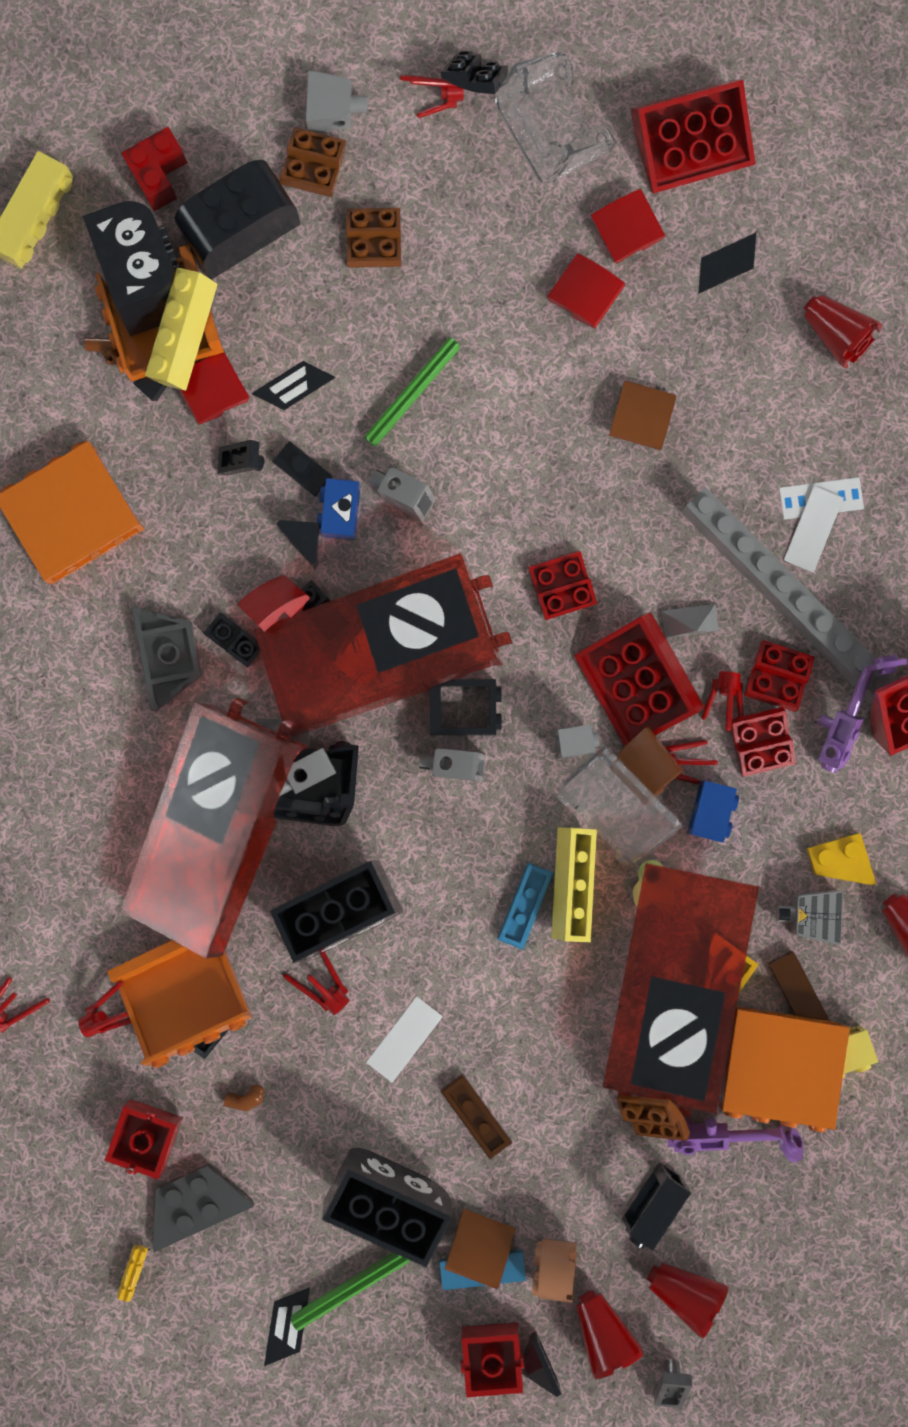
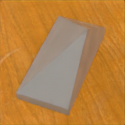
M715 604L661 611L663 632L666 638L719 631Z

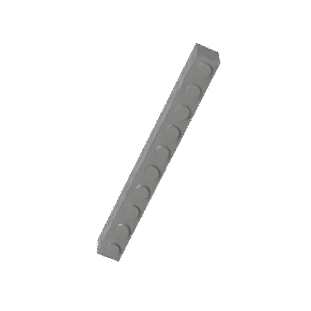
M705 487L686 505L681 513L855 688L865 667L874 665V659L876 658ZM879 670L874 671L864 698L872 705L875 690L897 679L892 674L880 675Z

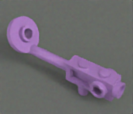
M897 655L874 659L875 664L866 666L859 677L847 710L837 711L835 719L825 715L820 717L818 724L830 729L818 759L822 762L821 767L823 769L836 773L838 769L844 768L846 762L850 759V751L854 741L857 740L860 734L859 729L863 722V718L858 717L857 713L874 671L879 670L880 675L896 673V667L908 664L907 659L898 660Z
M707 1118L705 1124H694L691 1121H686L690 1131L687 1141L668 1139V1147H674V1152H681L684 1155H692L697 1151L729 1150V1142L778 1140L782 1152L789 1161L796 1163L803 1159L804 1146L800 1134L796 1129L781 1124L777 1126V1129L728 1130L727 1123H716L714 1118Z

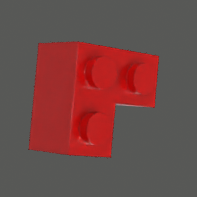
M169 126L121 152L154 212L177 199L166 175L187 164L180 145Z

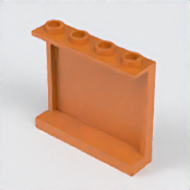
M189 244L179 247L181 257L176 259L180 268L199 272L196 259ZM97 273L96 278L99 285L95 286V291L99 301H104L105 309L101 311L106 325H111L112 333L108 334L114 350L118 349L119 357H116L117 366L121 374L126 373L131 382L145 378L159 327L130 337L116 310L107 282L103 280L100 273ZM211 308L195 361L224 352Z
M90 441L75 444L71 447L69 453L62 457L56 456L50 459L44 468L39 471H30L24 475L22 481L17 484H9L0 490V508L43 580L51 585L145 529L140 520L134 515L96 452V447Z
M210 923L204 924L107 971L111 982L118 983L120 980L124 981L119 991L145 1057L141 1064L153 1066V1069L168 1064L170 1062L168 1058L176 1054L184 1056L195 1050L194 1046L203 1041L205 1044L218 1040L221 1038L220 1033L228 1029L233 1032L247 1025L245 1021L253 1018L217 928Z
M732 1005L731 1017L734 1018L723 1097L722 1101H718L719 1108L725 1112L726 1116L732 1118H742V1115L753 1116V1120L762 1123H770V1119L781 1121V1125L797 1128L798 1124L808 1125V1129L816 1132H825L826 1129L835 1130L850 1028L838 1022Z

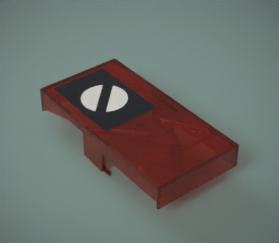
M462 553L297 613L292 618L287 617L278 620L266 631H263L261 628L254 629L286 734L298 736L428 691L431 687L491 666L503 665L498 654V648L513 644L509 632L493 635L479 591L485 588L494 587L490 575L473 579L467 559Z
M235 698L231 702L228 711L212 704L194 702L120 912L204 958L220 957L224 954L277 821L274 819L276 803L296 756L301 750L307 749L308 746L291 740L290 732L293 727L297 726L295 722L286 719L282 721L278 731L275 732L242 717L241 710L248 702L241 698Z
M651 863L645 864L603 1088L616 1090L618 1095L630 1096L633 1094L645 1098L670 1100L675 1105H679V1110L683 1116L689 1118L691 1117L692 1109L717 1113L759 891L758 885Z

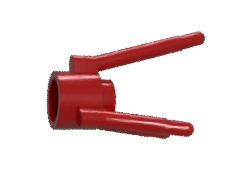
M411 75L400 76L401 81H410L411 84L439 86L441 99L447 100L443 104L417 113L418 118L448 108H457V101L464 100V89L442 78Z
M720 671L718 679H713L712 689L701 716L702 720L707 718L717 690H720V695L727 696L726 731L731 730L733 696H736L738 717L744 716L743 683L740 682V673Z
M707 740L664 746L678 765L718 764L717 760L675 758V753H670L707 745ZM679 774L675 778L694 784L700 783L699 779Z
M325 952L320 955L337 989L331 986L326 990L311 974L307 976V979L322 994L321 998L288 974L283 975L285 980L318 1003L325 1011L329 1010L333 1015L339 1013L350 1001L346 996L349 990L342 984Z
M8 977L0 987V998L12 982L11 977ZM12 993L0 1005V1032L3 1033L11 1025L42 1008L50 1002V999L45 998L5 1021L7 1014L4 1010L17 996L16 993Z
M123 980L116 983L93 1005L85 1008L86 1015L79 1018L78 1021L79 1029L85 1037L90 1038L98 1033L102 1034L108 1030L131 1024L130 1018L123 1019L128 1016L127 1012L108 1018L104 1011L97 1010L123 986Z

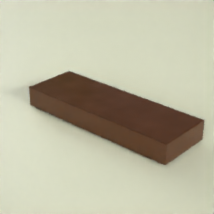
M793 951L767 963L795 1016L830 1021Z
M463 1073L441 1089L443 1096L489 1159H492L512 1144L510 1137Z

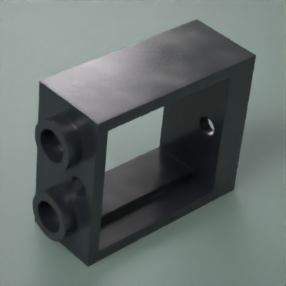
M430 679V736H496V730L502 729V714L496 713V702H501L502 688L501 686H496V679ZM489 687V728H441V688Z
M660 1162L622 1218L626 1226L625 1230L630 1235L629 1240L641 1249L646 1246L654 1251L691 1195L683 1178Z

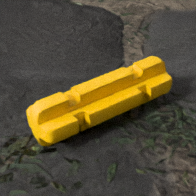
M139 1244L133 1246L117 1293L119 1300L129 1302L133 1297L135 1286L148 1252L147 1247Z

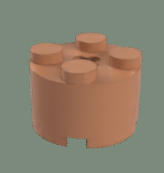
M546 1238L537 1242L534 1266H539V1270H535L532 1295L538 1296V1299L572 1303L577 1242Z

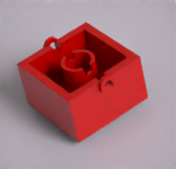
M130 1099L122 1108L104 1161L126 1168L125 1171L129 1174L135 1175L140 1173L158 1180L165 1171L183 1117Z
M518 1322L462 1326L463 1360L460 1363L461 1373H464L466 1398L523 1393L522 1369H524L523 1355L520 1354Z

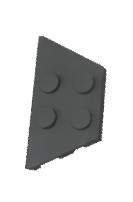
M132 607L151 711H158L202 677L193 624L187 620L155 613L139 607Z
M206 1164L158 1186L155 1192L154 1252L248 1210L254 1206V1202L251 1198H247L239 1192L228 1179L222 1178L219 1172L210 1164Z

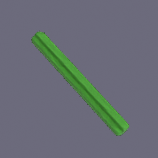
M449 337L370 428L365 434V439L372 446L379 444L457 353L460 345L455 339Z
M392 1252L292 1314L291 1323L296 1330H301L411 1260Z

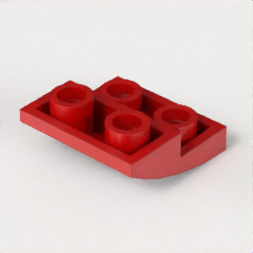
M641 188L609 203L590 215L616 264L639 250L644 251L666 237Z
M577 253L547 298L550 303L571 312L574 319L595 329L625 287V283L601 265Z
M225 352L195 363L186 391L179 389L198 425L221 417L224 411L245 404L250 398Z
M575 551L528 566L545 620L597 604L581 551Z
M283 575L258 586L236 605L263 631H266L278 621L283 612L292 618L297 612L302 610L310 597Z
M762 640L750 672L744 696L777 707H783L793 712L798 711L805 684L810 678L815 656Z
M783 707L732 719V737L743 777L796 764L793 739L789 736L787 714Z

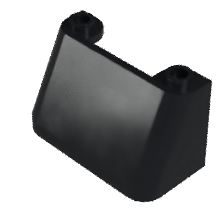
M263 728L248 730L247 737L258 741L259 745L236 805V809L239 812L326 826H341L347 822L355 801L358 745H352L347 741H338L331 745L326 753L337 772L336 774L297 794L292 789L278 796L271 781L285 775L283 768L318 750L274 743V736ZM302 769L295 774L296 779L299 782L306 779V771Z

